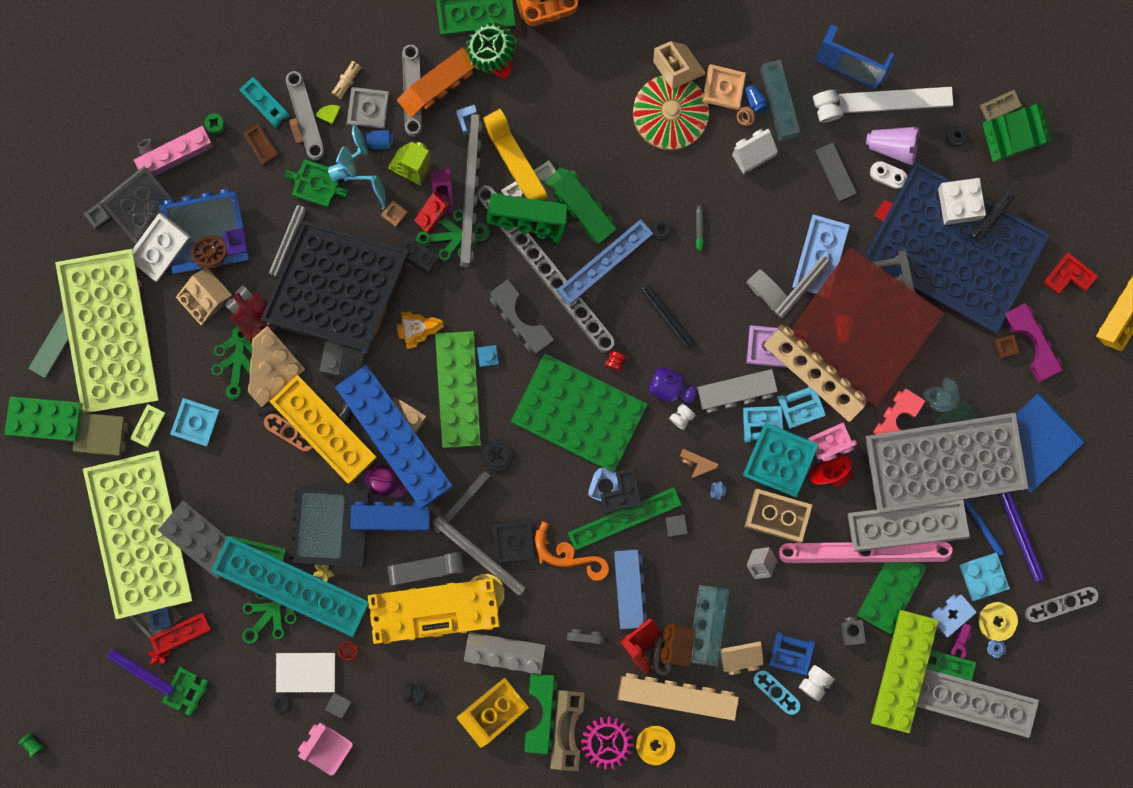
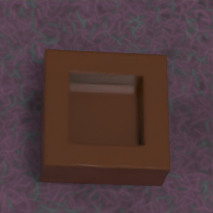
M1014 335L995 340L1000 359L1020 353Z

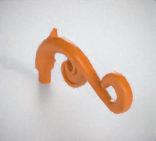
M541 523L539 530H536L534 545L540 564L545 560L554 566L572 567L589 562H598L602 566L600 572H593L591 565L587 566L588 576L594 581H601L607 577L609 565L605 559L597 556L572 559L574 548L567 542L558 544L556 548L558 555L562 552L565 553V558L553 556L546 548V544H549L546 539V531L549 524Z

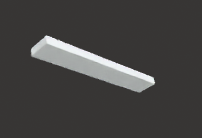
M952 87L838 95L839 105H841L843 114L953 106Z

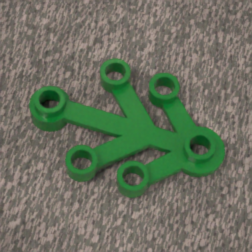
M460 209L454 211V220L463 223V216L462 218L458 219L456 218V214L462 213L463 215L464 212ZM443 214L444 219L438 221L437 224H442L451 232L429 234L423 231L417 234L416 241L428 247L431 242L452 240L445 249L439 252V258L442 261H448L451 253L462 241V230ZM477 223L472 225V232H475L474 243H471V250L477 242H483L488 239L490 230L486 224ZM483 229L484 233L482 235L477 234V230ZM426 236L427 240L425 242L420 241V237ZM460 247V248L458 249V256L461 258V254H460V252H461V247ZM443 252H447L448 257L443 258L441 257V254Z
M237 327L233 329L232 337L214 348V354L217 357L224 356L225 351L236 344L235 352L221 363L214 364L211 368L212 374L219 376L224 369L233 363L231 385L226 389V396L231 400H236L241 395V388L238 386L241 364L250 374V361L243 354V347L245 346L251 354L253 348L245 337H238L240 330ZM222 348L223 353L217 354L216 349ZM214 367H220V373H214ZM230 389H237V394L232 395Z
M255 592L258 599L263 600L266 598L265 596L259 597L258 593ZM278 602L244 604L243 611L246 614L259 611L266 612L253 628H248L243 632V640L249 644L255 643L259 638L258 633L272 616L274 623L272 635L275 639H282L285 635L281 624L280 607L282 604ZM247 605L252 606L251 612L246 611L245 608ZM286 607L285 621L288 624H294L297 621V616L294 614L293 609ZM289 615L294 616L295 619L293 622L288 621L287 618ZM276 630L282 631V635L280 637H276ZM250 632H253L255 635L252 640L248 639Z

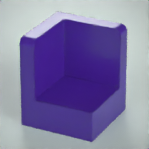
M243 228L223 232L228 255L248 250Z

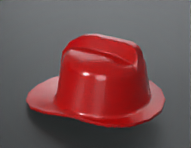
M840 456L829 461L825 460L817 463L810 470V481L817 485L828 483L836 487L845 485L854 477L851 471V459L848 456Z

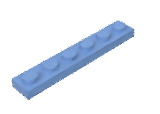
M640 219L560 286L556 292L570 305L653 235L652 231Z

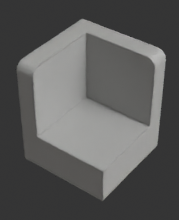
M770 547L754 549L746 566L754 579L772 577L777 559Z

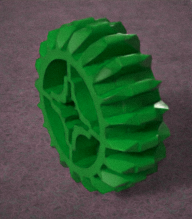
M488 22L486 27L481 24V29H475L476 33L474 35L469 34L471 40L466 41L468 47L465 48L468 53L467 58L471 59L470 63L473 66L475 65L478 70H483L486 73L490 70L494 73L496 68L501 71L502 65L508 66V60L513 61L511 55L516 54L513 48L517 46L514 42V35L505 25H499L497 22L492 25Z

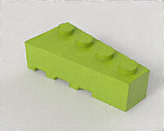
M410 142L397 150L388 169L421 186L431 168L429 150H427V146L420 142L416 144Z

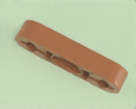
M276 414L266 416L264 426L267 430L301 451L309 452L313 449L311 445L303 448V444L299 440H297V443L293 442L297 439L299 432L288 421ZM274 418H277L276 422L281 426L283 422L285 423L280 433H277L279 428L276 426L269 427L270 423L268 421L270 419L274 420ZM291 427L295 430V435L292 438L284 436L286 428Z

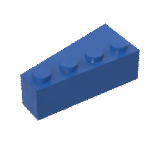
M355 502V505H351V530L376 531L382 529V531L401 530L411 532L421 530V532H428L429 506L421 510L417 503H413V506H406L404 502H394V506H386V502H374V506H367V502Z

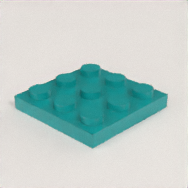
M765 422L743 476L797 497L819 444Z

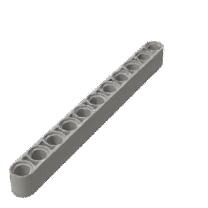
M483 186L478 190V201L488 213L489 199L483 200L481 194L484 192L496 194V192L489 186ZM499 227L597 349L603 353L610 352L614 346L613 337L582 298L578 297L573 303L568 305L556 292L557 288L553 287V281L560 280L564 284L567 280L530 234L520 233L517 228L509 230ZM519 236L527 238L525 244H519L516 240ZM530 251H537L539 253L538 258L531 259L528 256ZM543 265H548L551 268L548 274L541 272L540 268ZM579 309H583L586 311L587 316L579 318L576 312ZM596 324L599 330L596 333H591L588 330V326ZM608 339L611 345L608 348H604L600 345V341Z

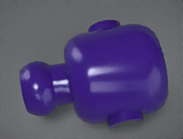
M659 367L651 380L649 392L651 395L670 403L676 402L678 398H682L684 402L690 404L696 396L697 388L684 385L685 376L675 372V370Z

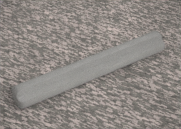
M296 206L269 271L275 277L280 276L307 211L303 206Z
M822 256L776 309L775 313L779 317L783 318L829 265L830 261L826 257Z

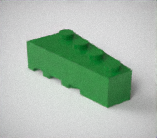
M491 193L488 203L487 223L506 229L514 227L524 234L532 232L537 234V238L545 239V237L553 239V242L559 244L566 224L567 204Z

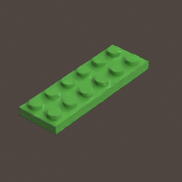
M474 331L437 333L435 337L442 448L481 446Z

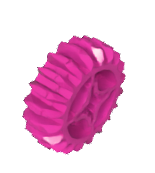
M600 717L601 724L598 725L596 720H594V728L590 725L587 726L591 732L589 734L583 732V735L587 736L588 739L581 740V743H587L586 747H582V751H589V753L585 754V758L592 756L591 764L595 760L598 761L596 764L597 768L601 766V763H604V770H607L608 764H611V768L615 769V762L622 766L621 758L628 761V758L624 756L625 753L632 754V751L627 750V747L634 746L633 743H628V740L633 739V736H626L630 729L627 728L623 731L622 728L625 726V723L623 722L618 726L619 719L617 718L613 724L611 723V717L607 718V723H604L603 717ZM602 727L615 728L609 736H604L597 731ZM619 733H621L624 741L622 751L615 746V739ZM593 735L600 741V747L596 753L593 752L591 747ZM614 735L612 738L613 742L611 743H613L612 746L615 750L607 746L601 751L603 748L602 744L604 743H602L603 740L599 736L608 740ZM607 750H611L617 755V757L608 760L599 758Z

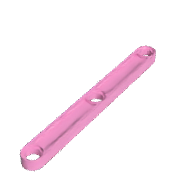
M947 542L927 543L870 550L871 554L869 556H863L860 552H853L852 543H786L781 546L779 556L785 563L944 562L951 558L952 546ZM940 548H946L949 551V553L947 555H941L938 553V550ZM789 549L794 554L791 557H786L783 555V551Z

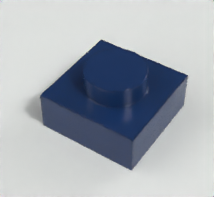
M168 607L148 612L152 631L172 626Z

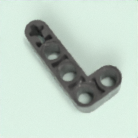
M461 552L387 567L391 586L465 572Z

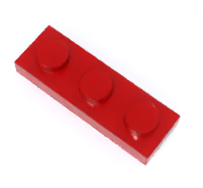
M203 613L153 635L149 639L157 656H160L211 632Z

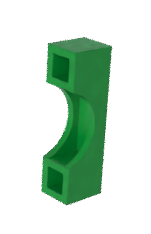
M531 674L529 693L540 701L543 708V717L536 728L526 732L524 752L548 754V750H552L553 738H549V732L554 730V719H551V711H555L556 699H552L553 691H557V680H554V675Z

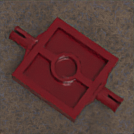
M256 292L247 300H244L240 293H236L232 297L239 307L229 318L251 345L252 339L265 327L268 326L272 332L276 327L261 322L267 301L260 293Z

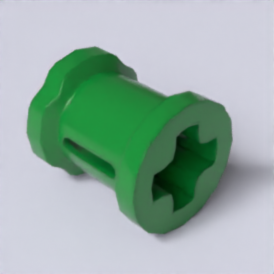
M32 732L28 733L18 742L19 745H23L29 752L30 758L44 748L43 744L40 745L33 737Z

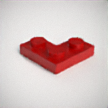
M1068 252L1043 283L1059 294L1071 280L1085 292L1098 276Z

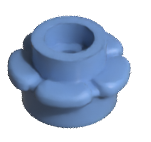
M721 481L713 482L711 485V497L720 500L721 496L724 497L726 494V487Z
M991 640L988 643L987 652L994 658H1000L1002 654H1005L1006 646H1004L1003 641Z

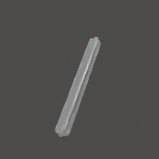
M440 516L435 518L433 521L434 526L517 595H521L526 588L444 519Z

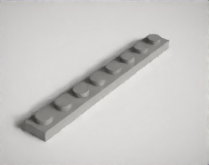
M475 114L471 115L469 124L460 267H468L470 262H473L474 251L471 250V243H474L475 232H472V225L476 223V213H473V206H477V195H474V190L478 188L479 177L475 176L476 169H479L480 158H477V151H480L481 148L478 132L481 133L482 121H479V115Z

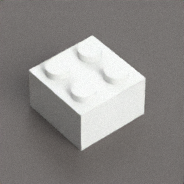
M980 178L946 182L939 186L938 191L944 225L978 221L985 217L986 213Z

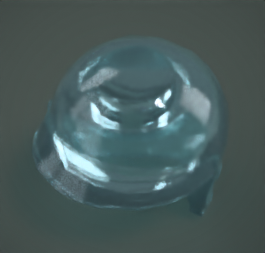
M944 378L943 388L933 387L923 392L924 398L931 407L939 412L953 410L960 401L958 385L953 380Z

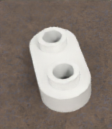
M876 162L870 169V175L873 180L893 189L902 188L907 179V175L903 170L885 162ZM882 168L884 173H878L877 169ZM895 176H900L901 181H896Z

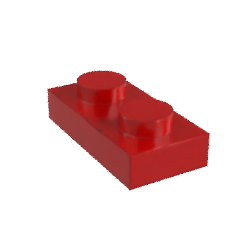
M434 192L414 221L426 233H430L450 204L438 192Z

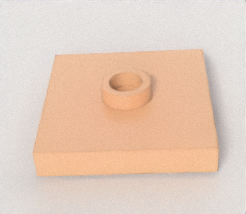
M710 64L708 66L702 102L739 110L746 73Z

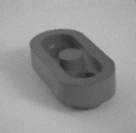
M572 629V633L568 632L567 640L603 645H605L606 637L602 636V632L591 631V635L583 634V630Z
M663 636L655 639L653 644L651 669L657 675H666L670 672L672 665L662 663V649L660 645L663 643L664 648L665 639Z

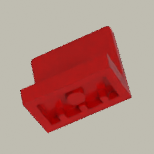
M651 618L641 623L634 632L628 634L621 641L629 656L644 674L651 670L647 664L649 659L645 656V653L653 647L656 638L663 636Z

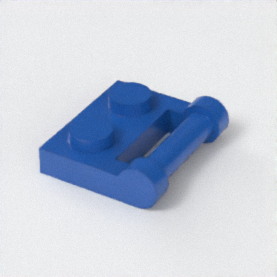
M777 632L769 666L807 675L815 641L809 640L807 642ZM785 643L806 649V653L804 655L782 649L780 644Z

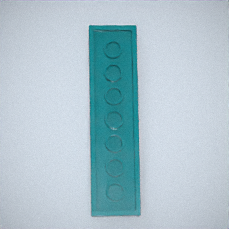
M227 536L211 572L351 637H353L368 605V601L229 536Z

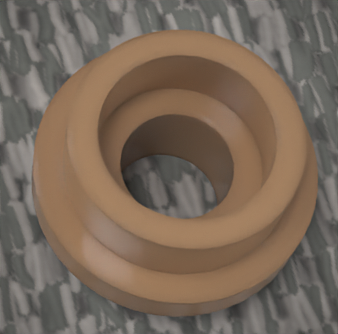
M742 107L737 113V120L742 125H751L755 121V113L750 107Z

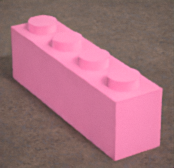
M201 126L134 159L138 170L145 165L150 173L156 176L213 148V145L205 129Z

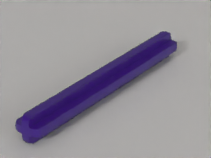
M1004 492L1000 494V497L1034 581H1042L1045 579V575L1011 492Z

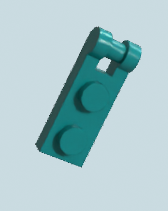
M254 77L239 89L275 128L280 125L284 118L287 119L290 116ZM276 109L279 113L273 117L271 113Z

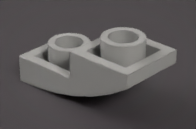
M758 270L746 282L758 297H762L772 311H776L787 298L778 285L762 270Z

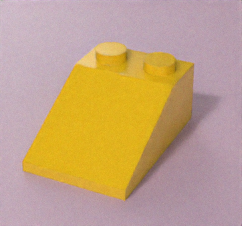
M503 678L456 718L481 748L491 742L529 707L506 678Z

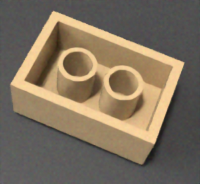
M756 489L754 490L744 527L801 543L812 505Z

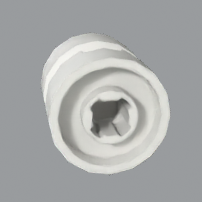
M835 89L813 96L815 107L819 108L817 114L820 123L834 121L843 117L841 105L837 104L839 98Z
M814 665L808 673L809 678L804 679L799 688L820 702L825 695L824 689L829 688L835 679Z

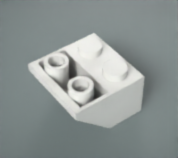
M760 129L752 134L753 137L746 140L744 138L736 143L732 156L743 174L777 155L778 151L769 129L765 131Z

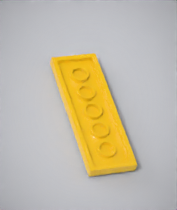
M298 375L269 401L348 484L352 483L377 459Z

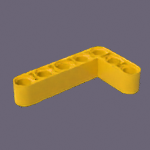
M501 109L484 117L483 120L490 139L525 198L540 199L542 201L549 199L542 184L512 136L508 121Z

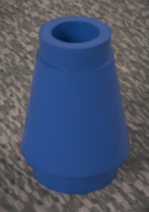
M755 84L745 89L750 108L754 113L764 112L768 108V101Z

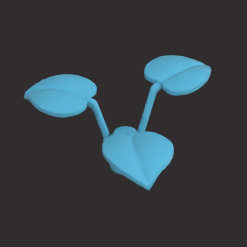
M354 125L352 135L358 150L352 155L348 147L343 146L336 160L339 164L328 168L330 177L333 181L343 178L345 181L370 180L383 210L386 206V191L378 176H356L353 159L361 153L367 156L368 148L363 133Z

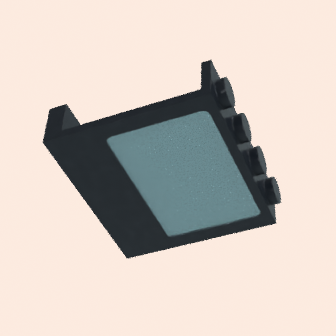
M299 486V489L295 490L294 501L298 503L297 509L293 511V521H296V528H292V540H295L294 548L290 550V559H293V563L364 568L367 530H351V505H355V502H367V506H369L370 491L363 489Z

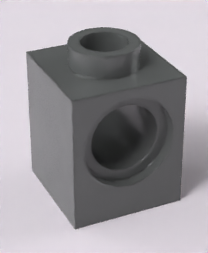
M857 617L845 618L846 622L841 623L844 646L866 643L863 620H857ZM851 625L856 626L858 629V633L854 637L848 632Z

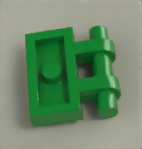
M179 667L170 684L175 690L171 696L165 695L162 702L180 711L184 704L188 706L185 714L192 717L194 711H197L200 706L199 702L203 694L205 695L208 690L206 688L209 681L203 678L200 685L194 683L198 675ZM192 688L196 690V693L190 701L186 698Z

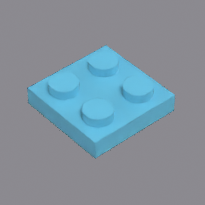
M183 398L170 435L208 447L220 410Z
M997 552L960 564L972 601L1010 589Z

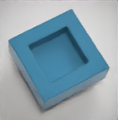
M496 345L477 348L480 367L499 365Z

